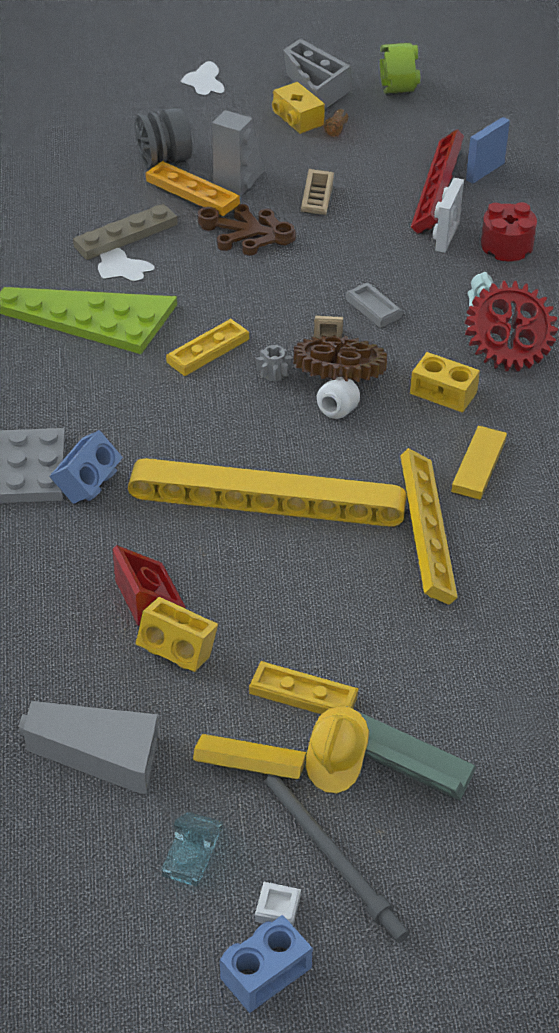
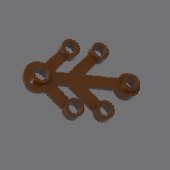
M239 204L234 208V218L236 220L219 217L218 210L213 207H204L198 211V224L203 230L210 231L216 227L237 230L229 234H220L217 237V248L222 251L232 249L234 242L245 239L242 242V252L247 256H253L258 253L259 247L272 243L288 245L294 242L297 237L294 226L289 222H279L271 209L260 210L258 221L245 204ZM256 235H262V237L256 239H247Z

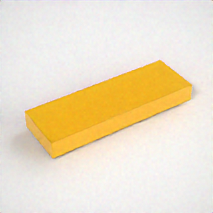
M229 319L166 354V362L183 376H186L248 341L249 331L234 320Z
M478 425L452 483L451 492L481 500L506 442V432Z
M260 661L249 685V694L322 715L326 710L337 706H348L353 709L358 697V688Z
M202 734L194 748L193 760L299 779L305 765L307 752Z

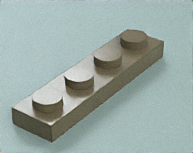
M163 203L73 238V245L86 260H89L105 252L178 225L177 216Z

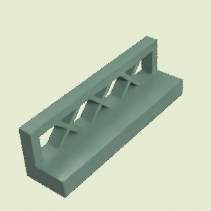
M359 712L366 720L369 729L368 745L365 752L366 757L461 801L476 770L475 765Z

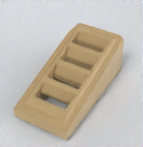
M308 170L301 212L327 215L334 172Z

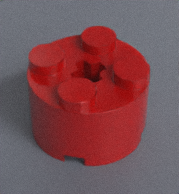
M524 202L516 204H489L488 210L484 214L481 248L487 255L489 251L495 254V259L511 262L524 259L525 254L528 252L531 254L534 247L537 218L530 210V205Z

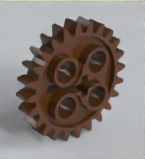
M322 335L321 339L311 337V340L303 339V342H297V346H294L293 364H296V368H302V372H310V376L320 375L321 379L329 377L332 380H336L338 377H343L345 381L351 379L360 382V378L369 381L370 377L378 378L379 374L383 375L387 368L388 357L383 348H378L377 344L369 345V341L360 342L359 338L351 340L348 339V336L339 338L336 335L328 337Z

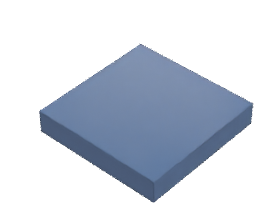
M502 117L470 137L466 181L473 184L505 163L510 120Z

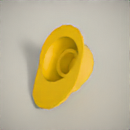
M344 706L330 708L319 716L314 725L306 754V770L314 785L325 792L339 793L349 789L356 782L360 774L368 745L369 729L366 720L358 711Z

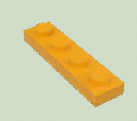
M164 161L145 173L147 182L199 206L216 208L221 216L226 215L240 204V195Z

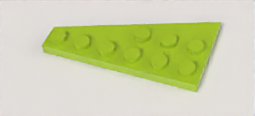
M4 287L0 291V314L138 354L143 353L177 306V296Z

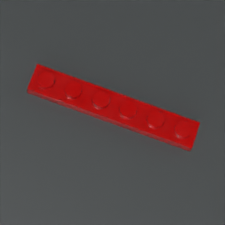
M459 129L447 135L438 143L411 224V228L417 234L425 229H432L438 223V218L434 216L438 201L442 202L444 188L449 186V182L453 177L452 173L454 166L457 164V157L464 138Z

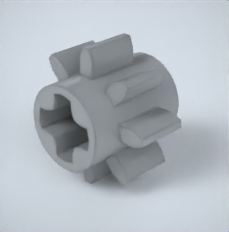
M270 345L264 350H260V357L256 358V370H261V377H265L269 381H279L284 376H288V369H292V357L287 356L286 349L278 345Z

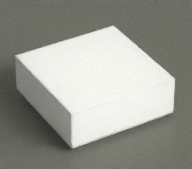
M264 882L255 912V922H273L283 915L294 926L301 898V889Z

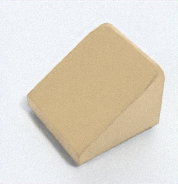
M315 316L314 337L321 339L322 335L327 337L336 335L342 338L343 317Z

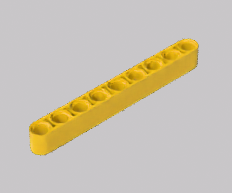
M148 458L139 459L134 463L127 488L133 497L141 500L394 527L403 522L407 498L406 491L403 488L392 484Z

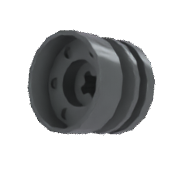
M180 107L162 110L160 120L155 112H150L147 116L145 114L136 115V142L146 167H155L157 163L166 162L167 155L172 162L191 158L192 138L187 118Z

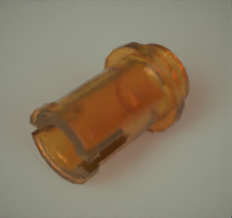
M336 110L333 116L325 121L324 130L329 136L341 134L343 126L349 118L347 113L343 117L341 116L344 110Z

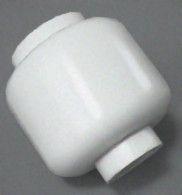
M343 377L329 380L317 393L319 409L324 415L333 419L345 417L358 406L360 401L358 386L353 380L345 381Z

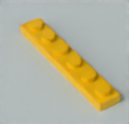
M408 448L400 457L424 594L450 605L458 597L432 461Z

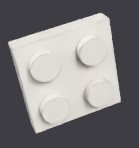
M453 178L450 186L444 188L442 202L438 201L434 216L438 218V224L436 223L433 230V239L436 240L435 251L446 253L459 225L464 179Z

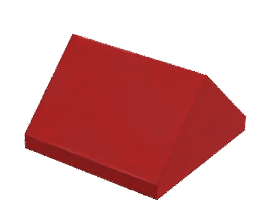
M118 545L112 549L115 581L138 626H140L143 610L158 597L186 608L163 563Z

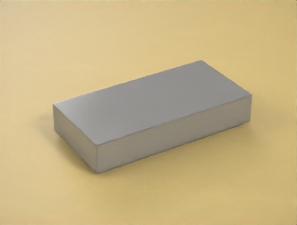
M368 282L346 292V300L379 328L402 318V310Z

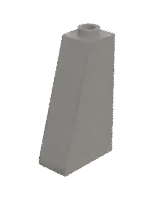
M31 701L28 714L22 715L19 726V734L25 738L27 751L134 792L147 794L159 738L158 714Z

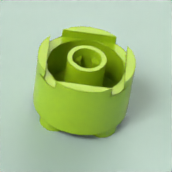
M411 42L381 45L380 52H384V59H380L382 86H387L384 89V94L414 91L417 84H420L419 69L416 70L415 60H418V46L412 45Z

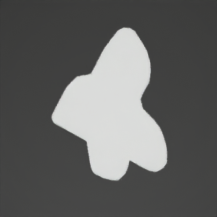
M211 61L205 62L196 72H189L181 80L182 83L194 86L198 94L207 95L210 91L216 93L224 92L223 84L215 79L219 69Z
M120 248L100 254L102 262L98 264V271L102 278L123 276L131 281L143 279L144 274L142 272L152 271L155 268L149 262L127 258L125 252Z

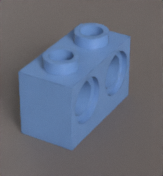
M98 430L81 438L49 477L73 504L84 499L90 501L100 493L101 488L99 486L102 482L107 481L117 472L115 467L123 457L103 433Z
M281 915L273 922L267 921L263 923L249 939L241 944H233L224 952L220 958V979L246 1010L251 1013L312 968L313 948L292 924ZM275 947H283L287 950L284 952H275L272 949ZM244 969H252L256 971L255 973L250 975L241 973V971Z

